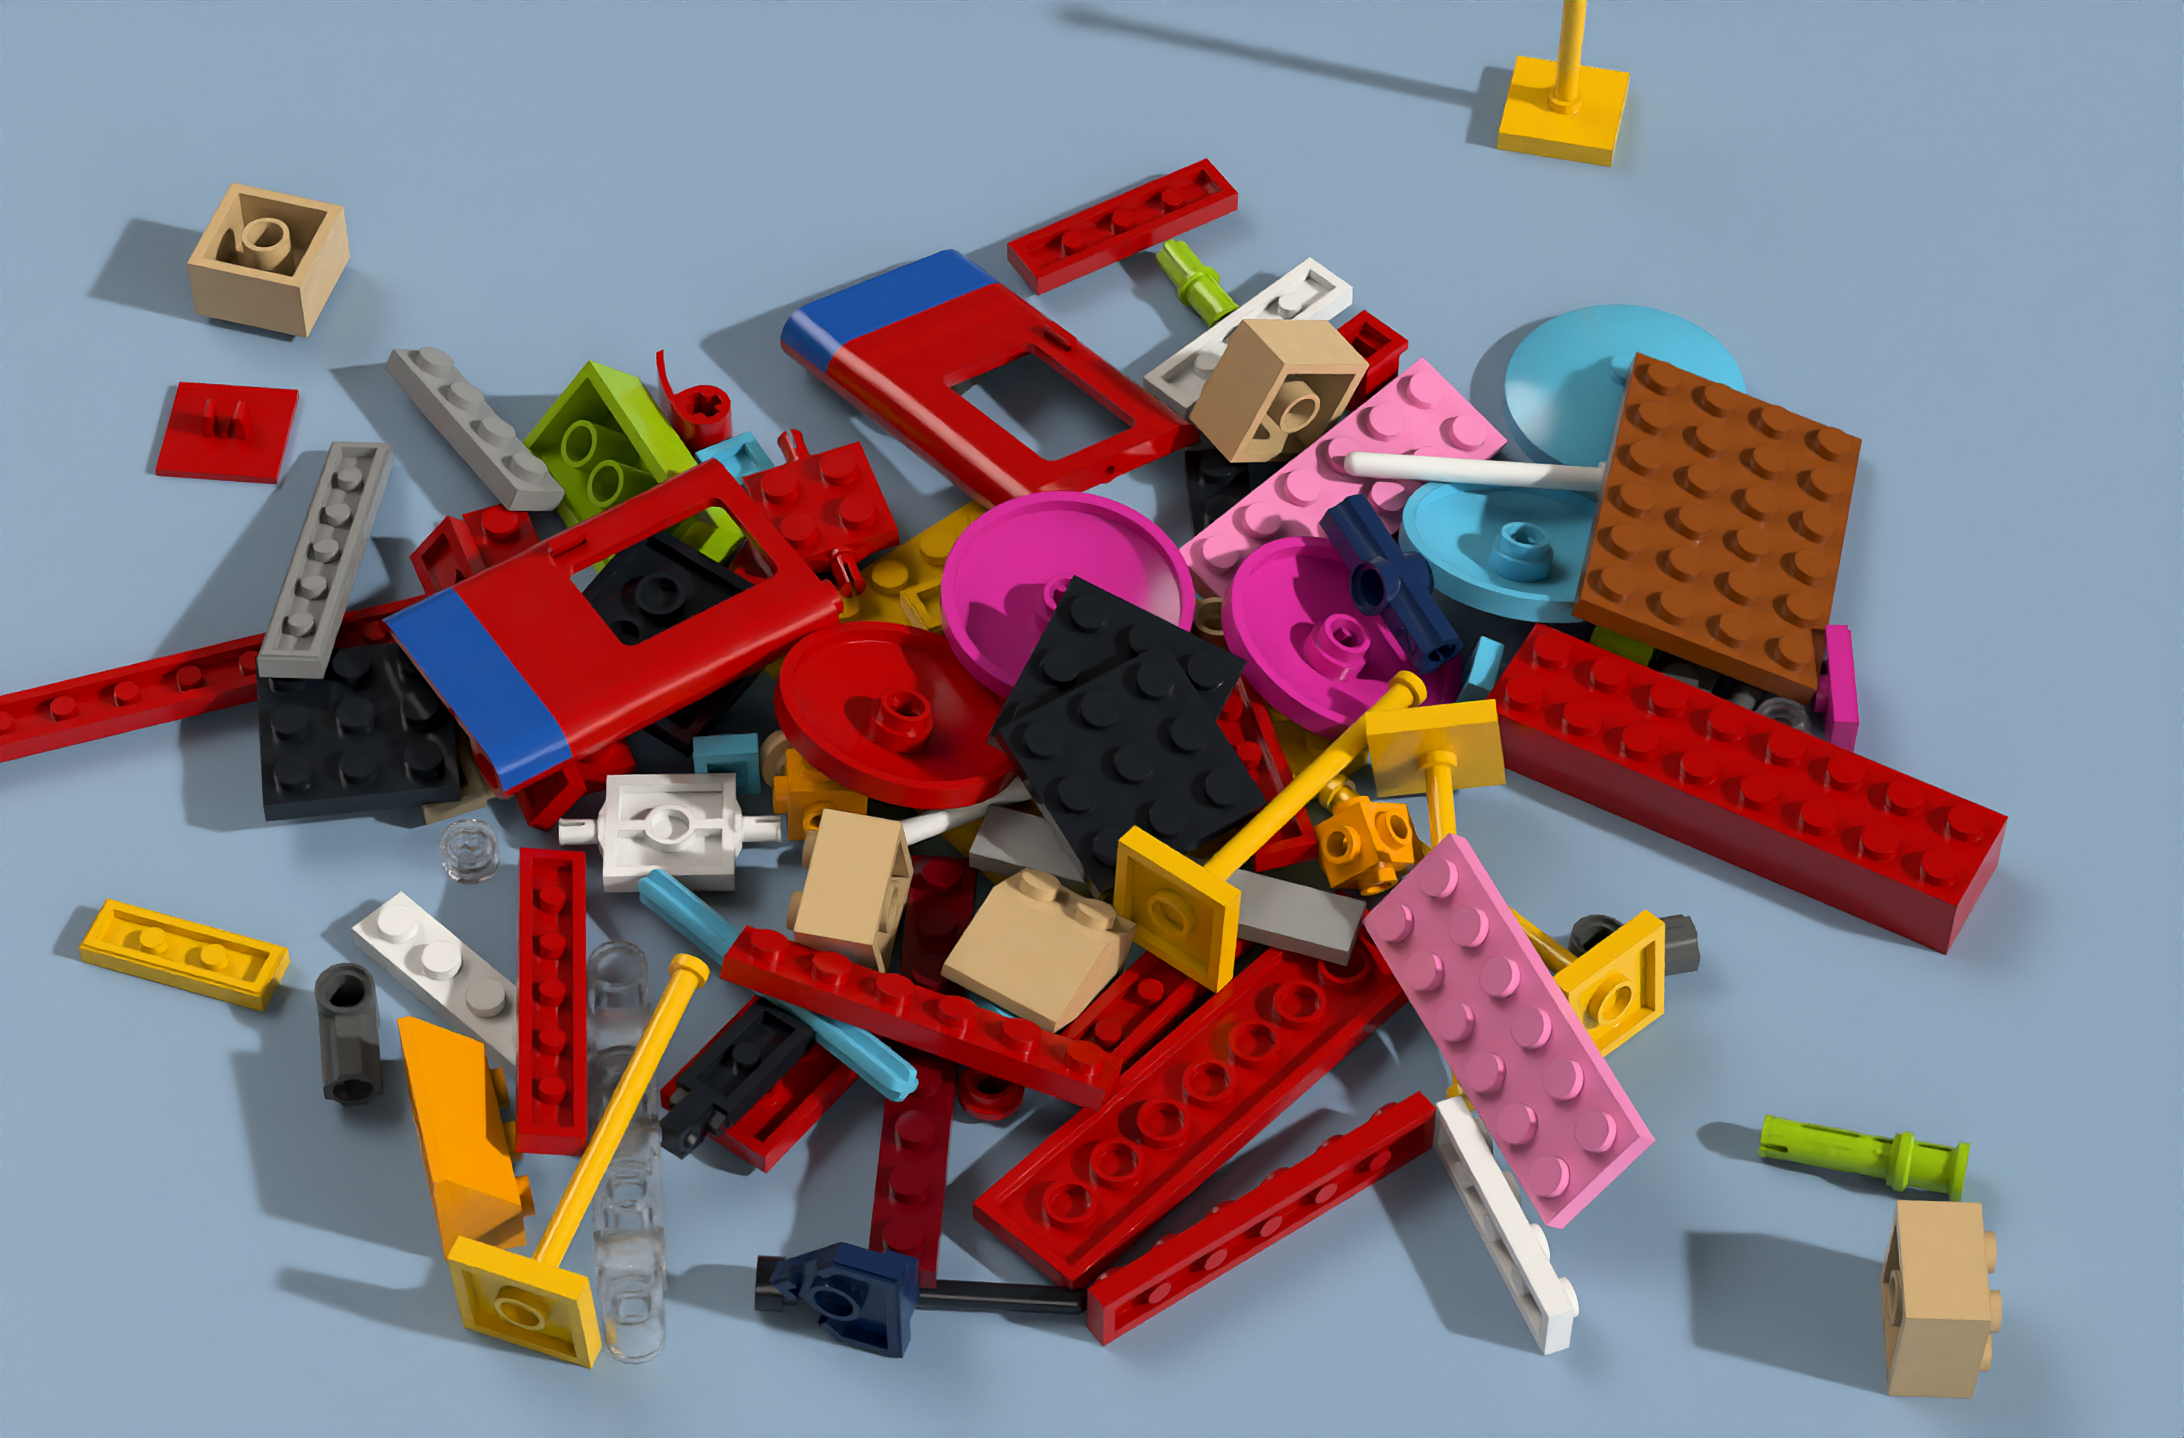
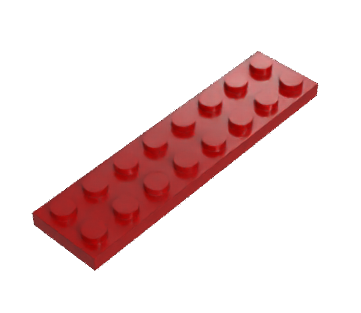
M1337 889L1333 893L1351 898L1340 889ZM1366 909L1365 917L1370 913V911L1367 910V909ZM1363 924L1361 926L1347 966L1272 946L1268 948L1217 994L1211 997L1119 1076L1100 1113L1083 1107L973 1202V1219L1057 1286H1065L1071 1290L1078 1287L1083 1289L1409 1001Z

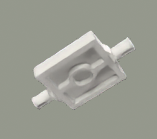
M736 773L607 775L606 801L599 811L598 819L559 818L560 846L598 844L599 852L603 858L604 893L639 892L637 889L638 882L641 878L648 877L653 869L665 870L690 891L735 890L736 859L742 849L743 842L778 841L780 843L782 841L781 814L777 816H742V810L737 802Z

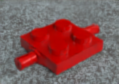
M790 430L793 446L787 431H785L778 437L777 444L781 448L787 463L742 477L744 490L813 572L832 571L843 597L853 598L851 584L856 596H859L866 589V583L856 563L872 553L900 545L898 528L861 443L857 441L819 454L810 455L804 443L803 435L799 430Z

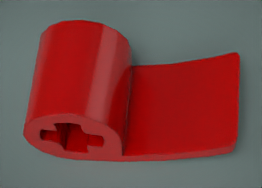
M664 349L656 352L660 409L696 461L695 452L733 438L731 400L726 392L712 385H697L674 395L666 376Z

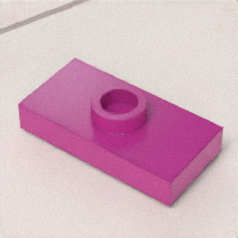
M1825 625V648L1817 691L1811 699L1812 712H1822L1825 741L1854 753L1859 726V713L1851 630H1848V625Z

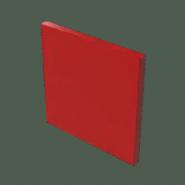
M179 381L155 468L156 476L277 484L299 400V390Z

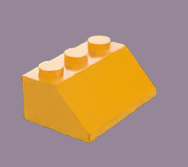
M412 1016L397 1018L409 1100L445 1262H447V1257L458 1235L503 1250L527 1245L523 1218L534 1216L535 1207L528 1175L514 1176L512 1163L523 1160L522 1153H515V1120L502 1123L499 1109L510 1107L503 1068H489L483 1042Z

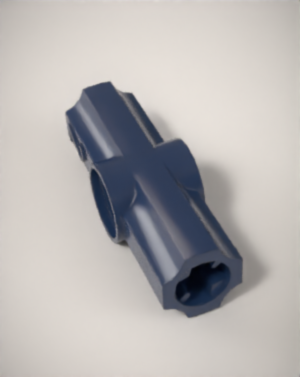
M1364 494L1347 496L1342 502L1328 509L1319 524L1351 571L1349 590L1355 607L1368 617L1381 616L1419 675L1436 672L1441 666L1455 659L1464 644L1431 596L1434 580L1427 560L1415 551L1405 553L1401 551Z

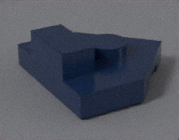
M839 1242L777 1263L769 1282L789 1300L795 1299L799 1295L821 1314L818 1320L819 1326L834 1339L897 1359L903 1358L911 1340L910 1319L920 1298L918 1258L887 1249L882 1254L845 1242Z

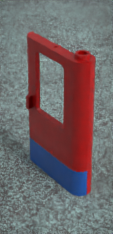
M954 249L942 250L808 303L797 309L788 318L782 329L780 344L785 354L987 511L1006 501L1028 494L1049 491L1084 492L1100 484H1107L1120 475L1199 441V432L1193 424L965 255ZM1034 354L1132 428L1061 459L1046 460L950 387L1026 355Z
M712 457L382 619L379 622V626L385 637L392 635L470 737L472 752L480 773L495 796L503 800L785 657L790 649L803 637L821 628L840 624L838 615L844 612V605L833 583L828 579L821 581L725 466L718 459ZM709 507L724 509L776 571V574L771 578L633 646L620 642L570 579L575 573Z

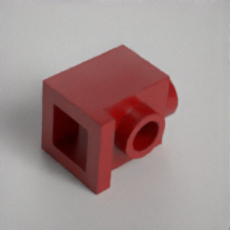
M1366 310L1361 311L1337 329L1350 345L1370 364L1345 408L1351 413L1398 377L1400 355L1408 349L1409 340Z

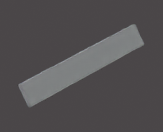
M340 441L331 443L257 657L259 677L323 679L394 463L392 444Z
M990 804L969 851V867L1006 877H1011L1026 867L1031 870H1041L1055 876L1060 881L1061 886L1083 897L1095 899L1045 818ZM1184 855L1200 866L1207 862V860ZM1241 869L1236 870L1226 880V882L1242 891L1237 932L1238 938L1347 966L1363 924L1362 920L1365 918L1366 902ZM1114 893L1101 901L1113 904Z

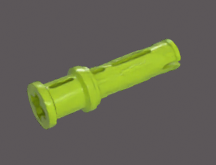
M1766 1114L1758 1156L1886 1179V1186L1892 1187L1893 1191L1903 1192L1909 1186L1946 1193L1950 1201L1961 1202L1971 1143L1960 1141L1957 1147L1915 1140L1913 1132L1902 1131V1134L1895 1133L1894 1138H1888Z

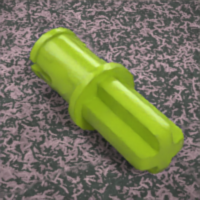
M1169 239L1163 243V249L1156 254L1157 264L1177 287V297L1180 302L1187 307L1192 306L1209 329L1240 308L1221 287L1218 272L1210 266H1204L1184 241L1175 242L1173 239Z

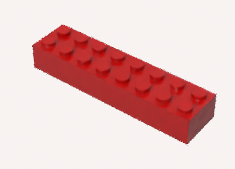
M1539 622L1535 624L1485 699H1495L1504 768L1947 955L1998 865L2008 816Z

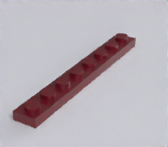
M912 855L914 871L908 892L899 975L907 977L915 985L947 996L965 997L966 988L942 976L941 971L944 962L974 917L978 869L969 867V858ZM892 1040L891 1049L916 1068V1078L919 1084L913 1093H909L902 1102H893L885 1097L868 1250L883 1254L885 1249L918 1258L919 1288L936 1289L959 1063Z

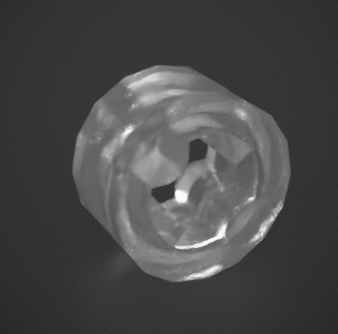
M464 819L450 824L442 832L439 840L442 866L450 879L467 885L477 884L490 879L497 872L500 865L497 833L491 825L482 820ZM463 848H466L468 850L460 854L458 853V851ZM479 849H481V853L477 855L473 854V852H476Z

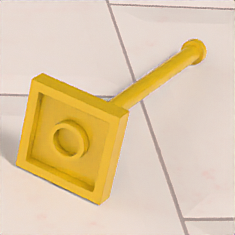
M1587 0L1563 1L1557 61L1517 55L1498 132L1497 149L1611 167L1628 93L1630 73L1580 65Z
M1406 670L1399 671L1389 681V690L1366 712L1418 707L1427 698L1426 687L1422 680L1414 673ZM1365 713L1203 866L1198 865L1135 825L1118 840L1113 908L1118 915L1137 924L1133 942L1217 994L1233 978L1242 893L1241 890L1232 886L1226 880L1368 746Z
M1495 699L1365 712L1366 736L1377 796L1379 798L1427 793L1432 850L1449 833L1457 835L1453 790L1506 784ZM1451 1070L1452 1086L1446 1090L1447 1099L1461 1095L1468 1110L1474 1111V1106Z
M1337 774L1320 791L1319 804L1330 813H1333L1332 808L1338 803L1361 795L1355 791L1356 785L1344 774ZM1419 839L1424 857H1426L1432 851V848ZM1508 906L1546 967L1555 973L1553 976L1554 980L1603 1058L1664 1014L1665 923L1647 909L1578 958Z
M684 953L676 954L668 967V973L671 978L532 1258L458 1235L447 1257L465 1328L589 1369L592 1368L602 1348V1342L589 1278L559 1268V1265L695 989L703 988L709 978L710 969L702 960Z

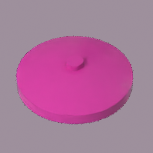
M1049 491L1028 494L1006 501L985 512L973 521L954 543L943 569L940 590L941 622L946 639L960 663L981 684L997 695L1008 699L1074 575L1191 633L1195 611V591L1189 568L1179 549L1161 528L1138 511L1122 503L1098 495L1075 491Z
M1297 536L1274 540L1257 548L1245 558L1229 582L1221 606L1222 629L1229 651L1247 661L1242 674L1270 705L1305 729L1335 741L1389 690V681L1402 670L1410 671L1417 675L1426 687L1427 698L1418 707L1451 704L1456 701L1463 676L1460 652L1455 659L1441 666L1436 672L1419 675L1381 616L1368 617L1355 607L1349 590L1351 571L1330 539Z

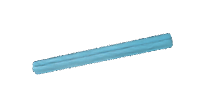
M653 869L648 877L641 878L637 885V889L640 892V901L722 966L725 954L742 931L665 870ZM754 991L761 998L764 997L808 1024L815 1031L816 1042L889 1100L902 1102L909 1093H913L919 1084L916 1078V1068L869 1031Z

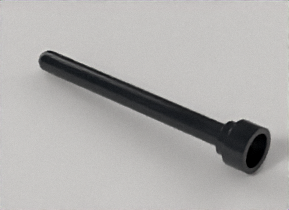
M758 1255L755 1282V1311L783 1312V1305L797 1306L798 1299H803L798 1295L797 1298L789 1300L769 1282L777 1263L786 1260V1256ZM937 1279L936 1289L919 1288L920 1298L916 1305L1079 1315L1087 1310V1292L1079 1287L1071 1290L1065 1286Z

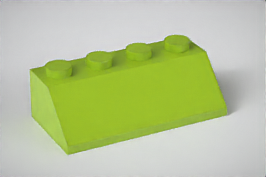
M588 360L522 442L534 456L546 464L549 474L565 490L557 512L568 528L698 465L640 378ZM709 507L664 529L721 565H724L747 537L726 511L720 507ZM616 554L593 564L592 566L599 574Z

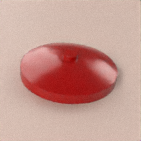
M852 621L816 630L803 637L787 653L774 690L773 703L779 726L790 744L807 762L840 785L859 794L889 804L918 809L940 810L967 807L993 798L1004 791L1018 775L1005 753L986 743L988 734L1007 699L985 687L967 671L952 651L946 637L898 623Z

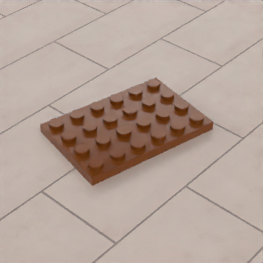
M1636 352L1627 370L1571 615L1807 706L1817 691L1825 648L1824 630L1825 625H1829L1862 439L1847 434L1838 428L1826 426L1788 411L1779 405H1773L1734 390L1725 384L1716 383L1690 373L1666 361H1660Z

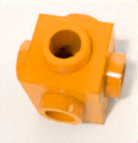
M786 749L785 775L773 776L772 793L774 815L785 814L788 841L805 840L809 829L818 830L824 808L867 816V796L850 790L828 778L807 762L795 749Z
M1368 796L1353 797L1335 805L1332 808L1334 816L1313 827L1319 842L1318 861L1322 871L1328 877L1331 888L1359 889L1360 894L1363 896L1378 894L1394 887L1398 883L1397 879L1410 873L1425 858L1407 805L1403 803L1370 802Z

